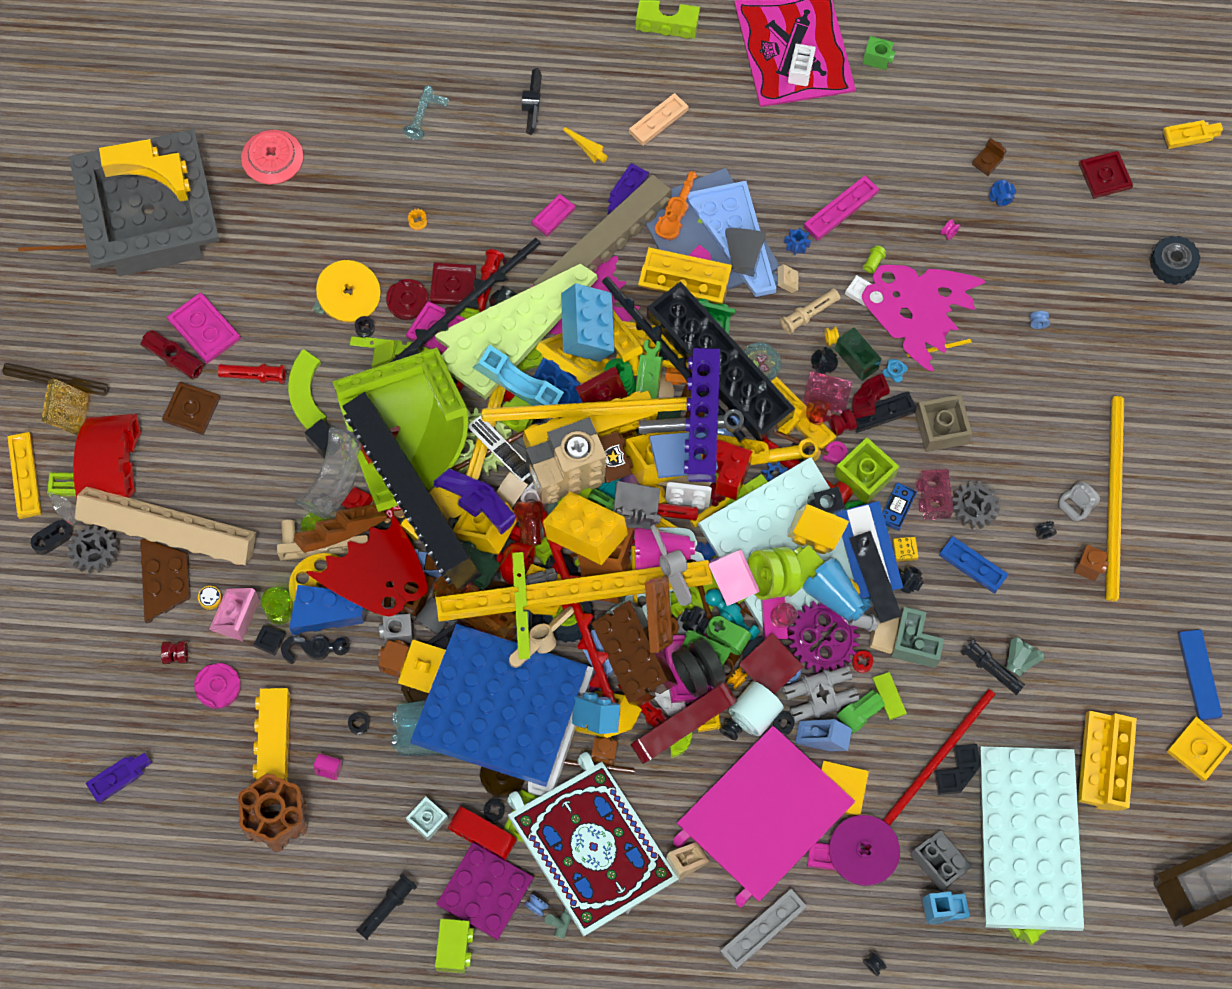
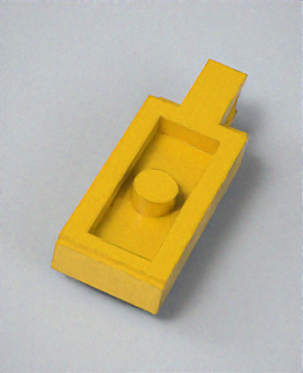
M1201 120L1168 126L1162 132L1168 149L1211 141L1214 137L1221 135L1223 128L1221 123L1209 125L1208 122Z

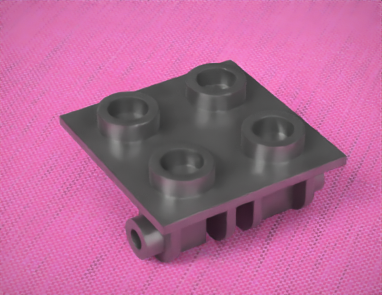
M617 481L613 512L625 517L626 527L651 529V525L659 524L661 516L657 515L660 488Z

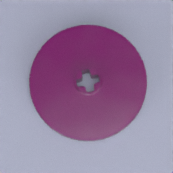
M859 815L846 819L835 829L829 844V856L834 869L842 878L855 885L873 886L888 879L895 871L900 859V845L896 834L884 821L873 816ZM861 845L864 848L867 846L870 848V850L868 851L869 855L865 853L861 855L859 853L861 850Z

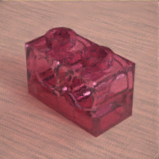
M949 469L923 470L920 477L916 479L917 492L921 493V499H919L918 503L919 512H923L924 520L950 519L954 510ZM928 482H934L938 487H931ZM936 502L940 507L934 508L930 503Z

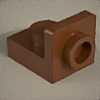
M990 138L987 141L986 147L973 160L972 165L989 176L1003 161L1007 150L1001 143Z

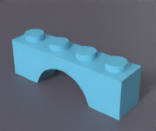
M490 344L482 351L473 366V369L532 406L558 404L564 393L545 380H539L523 373L510 362L507 355Z

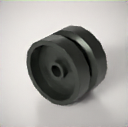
M701 637L691 642L689 650L682 647L672 652L671 657L676 672L686 689L695 698L707 693L708 685L716 688L725 683L726 676L722 664L713 648L704 638Z

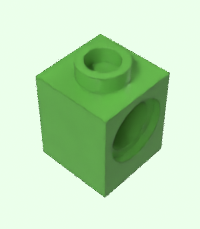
M870 36L863 64L886 70L888 62L892 63L896 51H892L894 42Z

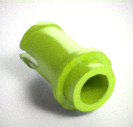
M878 245L870 249L871 254L863 265V269L871 274L875 273L881 260L886 257V250Z

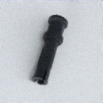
M973 638L961 654L963 656L967 655L976 663L977 668L982 669L983 667L1017 695L1025 684L993 659L991 652L984 650L976 643L977 640ZM972 649H973L975 652H977L981 657H979L977 654H975V653L972 651ZM995 669H997L1004 676H1006L1011 681V683L1007 679H1005L1001 674H999Z
M401 873L398 882L391 889L386 890V897L360 927L356 929L366 940L369 939L370 935L396 906L404 903V898L411 890L417 888L404 874Z

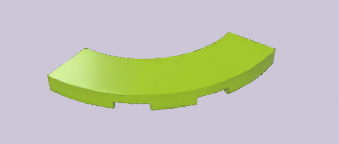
M303 349L292 366L288 392L297 419L308 430L320 419L325 422L327 418L317 408L311 396L312 379L321 362Z

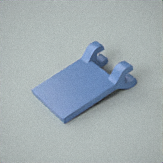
M690 432L649 437L658 478L688 475L684 474V460H689V453H685V439H689ZM698 433L696 435L699 439L707 436L705 433ZM700 454L695 456L697 460H702Z

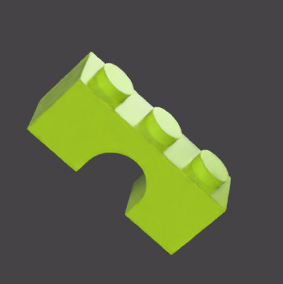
M639 0L636 30L695 39L700 7L680 4L679 11L675 15L666 16L659 10L660 1Z

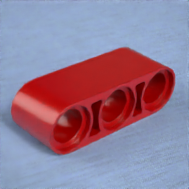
M460 806L447 826L456 835L482 847L506 861L517 842V839L508 832Z

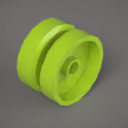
M782 546L756 550L751 553L747 563L760 590L754 594L758 599L768 600L776 597H787L794 595L798 591L801 583V569L796 554L790 548Z

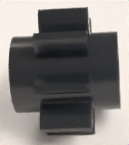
M824 347L823 351L818 349L811 358L812 368L822 375H825L826 372L832 373L838 365L837 354L827 347Z
M910 565L904 569L899 568L903 589L900 590L908 594L914 592V590L919 591L924 583L921 581L923 579L921 577L922 572Z
M693 606L691 610L686 608L680 619L683 622L682 628L686 632L687 630L692 631L694 629L696 633L698 631L704 633L709 622L706 619L707 613L696 606Z

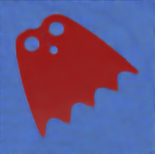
M394 515L391 516V525L387 530L370 527L369 539L366 543L360 544L348 541V553L346 556L334 557L327 555V568L325 571H306L310 577L341 597L371 612L388 617L396 615L403 610L407 602L416 601L427 592V581L418 556ZM388 581H392L394 583V586L388 588L386 587V583ZM415 582L418 584L419 589L416 593H407L404 590L405 584ZM386 597H392L396 600V605L391 609H386L381 605L382 600Z

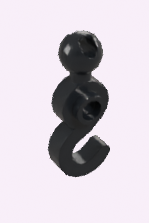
M291 636L284 640L281 646V653L286 662L294 664L295 659L289 653V649L294 645H298L310 658L319 661L325 659L329 652H334L341 656L345 655L350 649V643L347 639L341 637L337 638L333 643H328L321 636L312 637L307 643L300 636Z

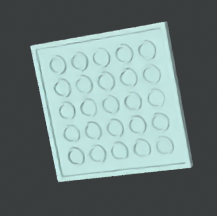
M810 457L699 522L698 526L717 557L742 550L748 562L749 556L756 550L786 546L794 551L801 545L792 542L793 539L787 537L795 513L807 504L808 497L811 494L830 489ZM821 498L820 504L824 508H828V501ZM842 536L835 549L830 553L820 554L816 552L824 562L832 558L835 560L836 558L848 578L853 580ZM802 588L795 595L785 597L787 627L793 625L789 621L791 618H797L795 615L796 611L803 612V605L806 604L810 608V602L815 601L818 606L819 601L808 595ZM753 594L745 599L744 602L763 632L761 599H758Z

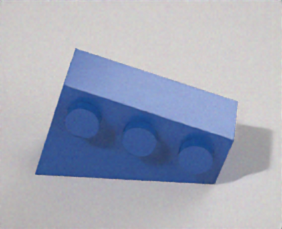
M298 585L289 629L292 635H299L303 632H316L326 628H340L363 624L367 609L341 597L330 589Z

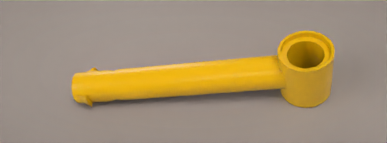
M807 438L802 440L797 446L770 449V458L766 462L751 463V465L800 458L807 460L810 457L815 462L819 459L821 451L815 440ZM808 446L815 447V451L811 455L804 454V450Z

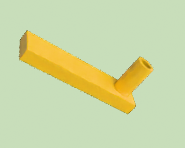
M612 309L614 350L623 362L628 361L630 363L633 375L637 376L639 367L638 355L643 353L642 347Z

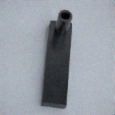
M871 531L849 538L879 623L882 624L902 617Z

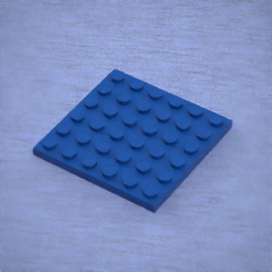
M456 624L413 732L411 744L547 787L575 705L574 696L579 694L588 665L550 653H538L536 651L520 667L514 668L509 664V657L518 649V643Z

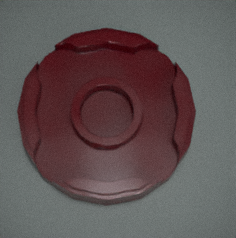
M414 279L399 280L398 283L390 286L386 293V304L389 311L395 317L402 320L417 318L427 301H429V295L424 285Z

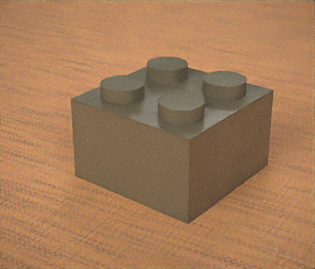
M962 395L918 403L915 415L926 452L968 445L972 431Z

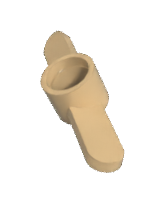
M571 606L564 609L548 625L539 624L530 630V657L536 651L538 653H548L555 648L556 639L553 631L574 613V609ZM517 649L510 655L509 664L514 668H518L528 659H519Z

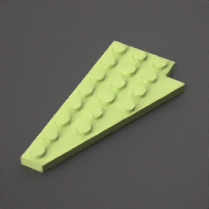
M579 264L449 327L448 331L437 333L435 335L436 340L448 348L441 356L450 375L486 400L499 385L473 369L482 351L490 344L507 355L510 362L517 367L562 318L561 293L575 283L591 287L598 279L597 274Z

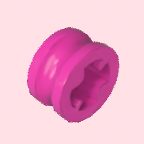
M953 219L949 220L940 232L942 236H947V240H951L961 227L959 224H954L955 221Z

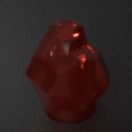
M816 399L808 403L806 416L810 423L822 425L830 421L833 415L830 403Z

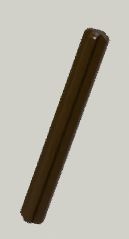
M5 363L2 369L5 376L100 396H106L109 389L105 383L11 363Z

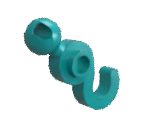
M712 589L707 591L705 601L708 605L719 608V616L748 630L752 635L751 641L760 634L759 629L755 625L749 628L744 623L743 616L740 613L741 608L737 604L733 603L727 606L719 590Z

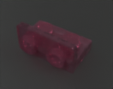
M811 371L803 403L842 413V411L846 410L853 382Z

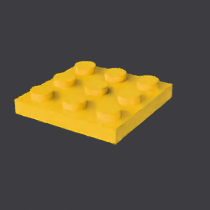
M563 333L540 341L536 347V350L545 359L554 361L561 370L576 376L580 383H584L603 373L605 365L610 361L607 357L599 362L563 353Z

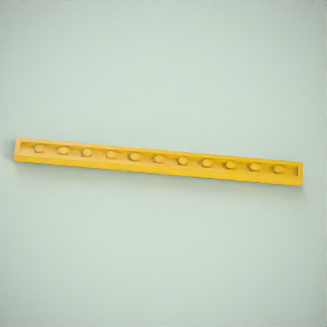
M708 560L687 563V570L682 572L687 587L712 584ZM661 567L530 584L526 585L527 606L523 607V610L644 594L646 582L665 575ZM669 581V590H673L672 585ZM518 587L435 597L438 621L516 611L514 592H518Z

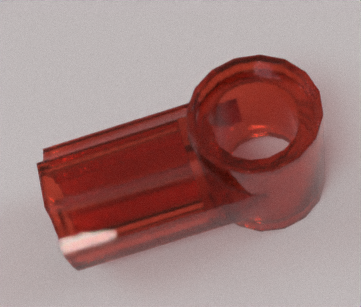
M540 501L518 502L515 505L514 514L516 515V520L520 522L521 542L527 545H541L540 520L544 516L543 504Z

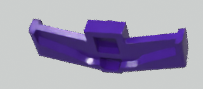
M450 468L433 481L434 487H440L461 496L458 500V506L472 516L476 517L483 512L501 535L513 525L516 515L498 496L494 488L486 482H481Z

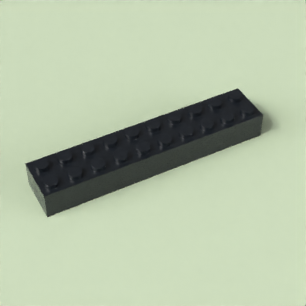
M363 392L344 404L342 407L347 414L343 417L353 429L354 435L364 447L363 449L374 463L375 469L382 476L385 485L393 494L396 503L403 510L404 516L414 528L417 537L426 547L425 550L435 562V566L449 586L454 584L459 591L482 576L367 394Z

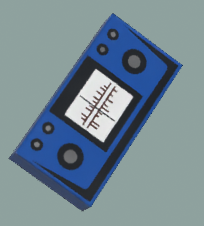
M900 483L896 484L883 512L886 526L900 531L917 491Z

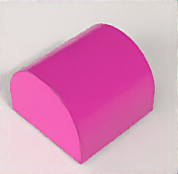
M319 753L313 765L315 774L331 780H337L341 771L342 760Z

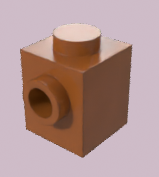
M1087 544L1080 555L1074 573L1095 581L1100 573H1105L1109 562L1105 561L1108 553Z
M387 640L386 646L381 647L378 654L380 672L400 678L409 651V647L405 642Z

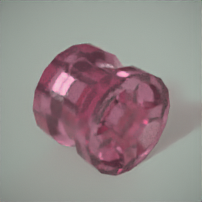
M783 603L772 610L770 618L776 627L785 628L795 622L797 612L792 605Z

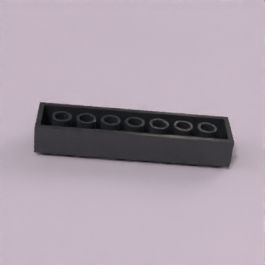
M681 281L647 307V318L655 327H662V335L685 358L687 363L689 356H693V348L720 349L719 399L729 410L736 409L742 413L744 427L757 441L763 442L793 418L795 412L793 405ZM707 371L699 372L700 376H707L709 374Z

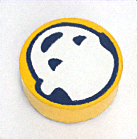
M206 586L200 590L198 601L204 609L213 610L220 605L222 596L216 587Z

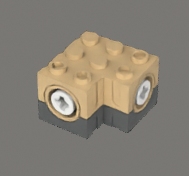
M590 417L547 432L548 438L546 442L526 448V467L542 504L556 503L562 497H565L569 491L578 495L581 493V490L587 488L595 489L605 482V460L607 456Z

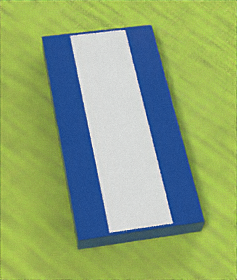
M880 501L836 512V516L849 521L842 534V540L853 580L860 589V598L864 599L870 596L849 538L868 531L872 533L892 590L903 589Z

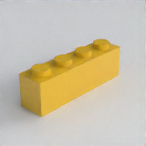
M288 688L260 689V696H256L255 707L256 710H259V718H255L254 722L255 732H258V741H254L253 746L254 755H257V764H253V778H256V780H259L265 774H273L277 778L288 781L291 696Z

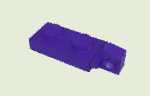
M630 163L610 193V198L608 199L610 205L607 208L608 215L649 177L648 171Z
M145 753L135 759L133 756L124 757L85 784L97 803L100 804L137 780L139 776L144 774L142 770L152 764V762Z

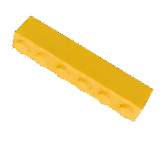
M638 391L632 393L629 397L623 399L615 398L611 401L651 399L648 391L642 393ZM658 412L553 418L545 424L529 426L524 430L523 441L526 448L536 446L547 441V432L589 417L598 437L611 432L622 434L639 428V421L644 418L645 420H656Z

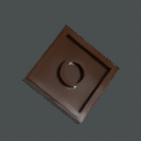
M179 382L162 421L204 435L221 397L219 394Z

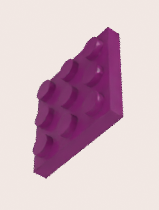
M472 843L436 906L462 921H469L471 926L498 941L533 882L534 877Z

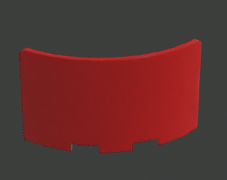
M136 413L90 417L84 421L77 436L73 459L76 498L85 487L130 498L135 492L133 463L129 462V453L134 452L136 442L141 435Z

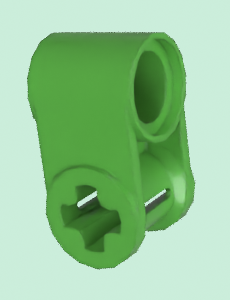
M722 616L713 617L706 628V634L710 640L726 644V647L732 649L731 653L735 655L742 654L752 636L748 630ZM717 625L721 627L718 632L714 631Z

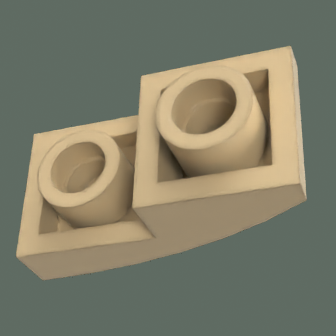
M899 618L882 624L879 623L877 629L871 631V648L889 654L893 652Z

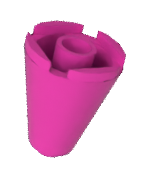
M640 527L635 528L636 570L660 567L659 558L662 556V553L652 530ZM659 531L668 553L680 550L686 561L691 559V555H695V542L690 541L689 536Z

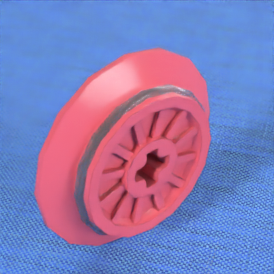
M280 130L262 131L252 136L244 145L241 154L242 167L247 175L259 183L269 185L283 183L291 179L300 170L304 159L302 146L298 140L288 132Z

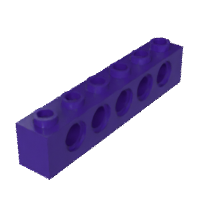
M693 348V356H689L688 369L692 370V377H688L687 389L691 390V397H687V411H691L690 418H686V432H690L689 439H685V453H689V460H684V474H688L689 482H716L720 349ZM707 371L709 374L707 376H700L699 372ZM701 391L708 393L705 397H700L697 394ZM700 412H705L708 414L704 418H700L697 416V414ZM698 433H705L707 435L703 439L696 437ZM698 454H704L706 458L703 460H697L695 456Z

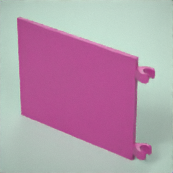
M772 726L677 822L682 831L675 836L673 844L677 848H681L691 837L744 888L735 898V904L741 908L752 896L760 902L844 815L855 801L781 732Z

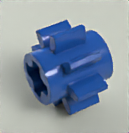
M1007 180L995 182L992 185L993 188H990L991 192H989L991 202L996 201V204L999 206H1006L1012 203L1013 198H1015L1014 194H1016L1014 184L1010 185Z
M801 228L794 231L790 229L789 236H785L784 243H787L786 251L790 250L794 255L801 252L805 254L806 247H810L811 243L808 240L809 233H805Z
M779 461L775 466H772L769 462L767 464L769 470H762L761 473L766 475L765 479L769 482L773 480L771 473L774 470L778 471L777 475L780 476L788 468L782 469Z

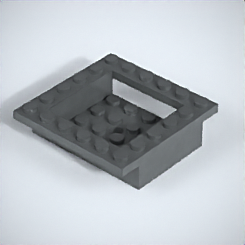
M194 129L150 138L153 147L157 146L159 156L179 153L181 161H186L188 173H184V177L189 180L191 191L187 192L188 200L180 202L167 186L149 177L131 174L106 177L101 165L99 150L69 156L92 270L114 265L120 277L203 258L200 245L220 241ZM96 177L98 179L111 242H109ZM146 208H154L151 214L143 213Z

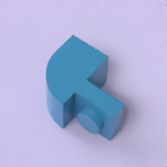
M951 892L928 894L922 898L927 924H941L945 921L963 920L970 917L965 894L952 895Z

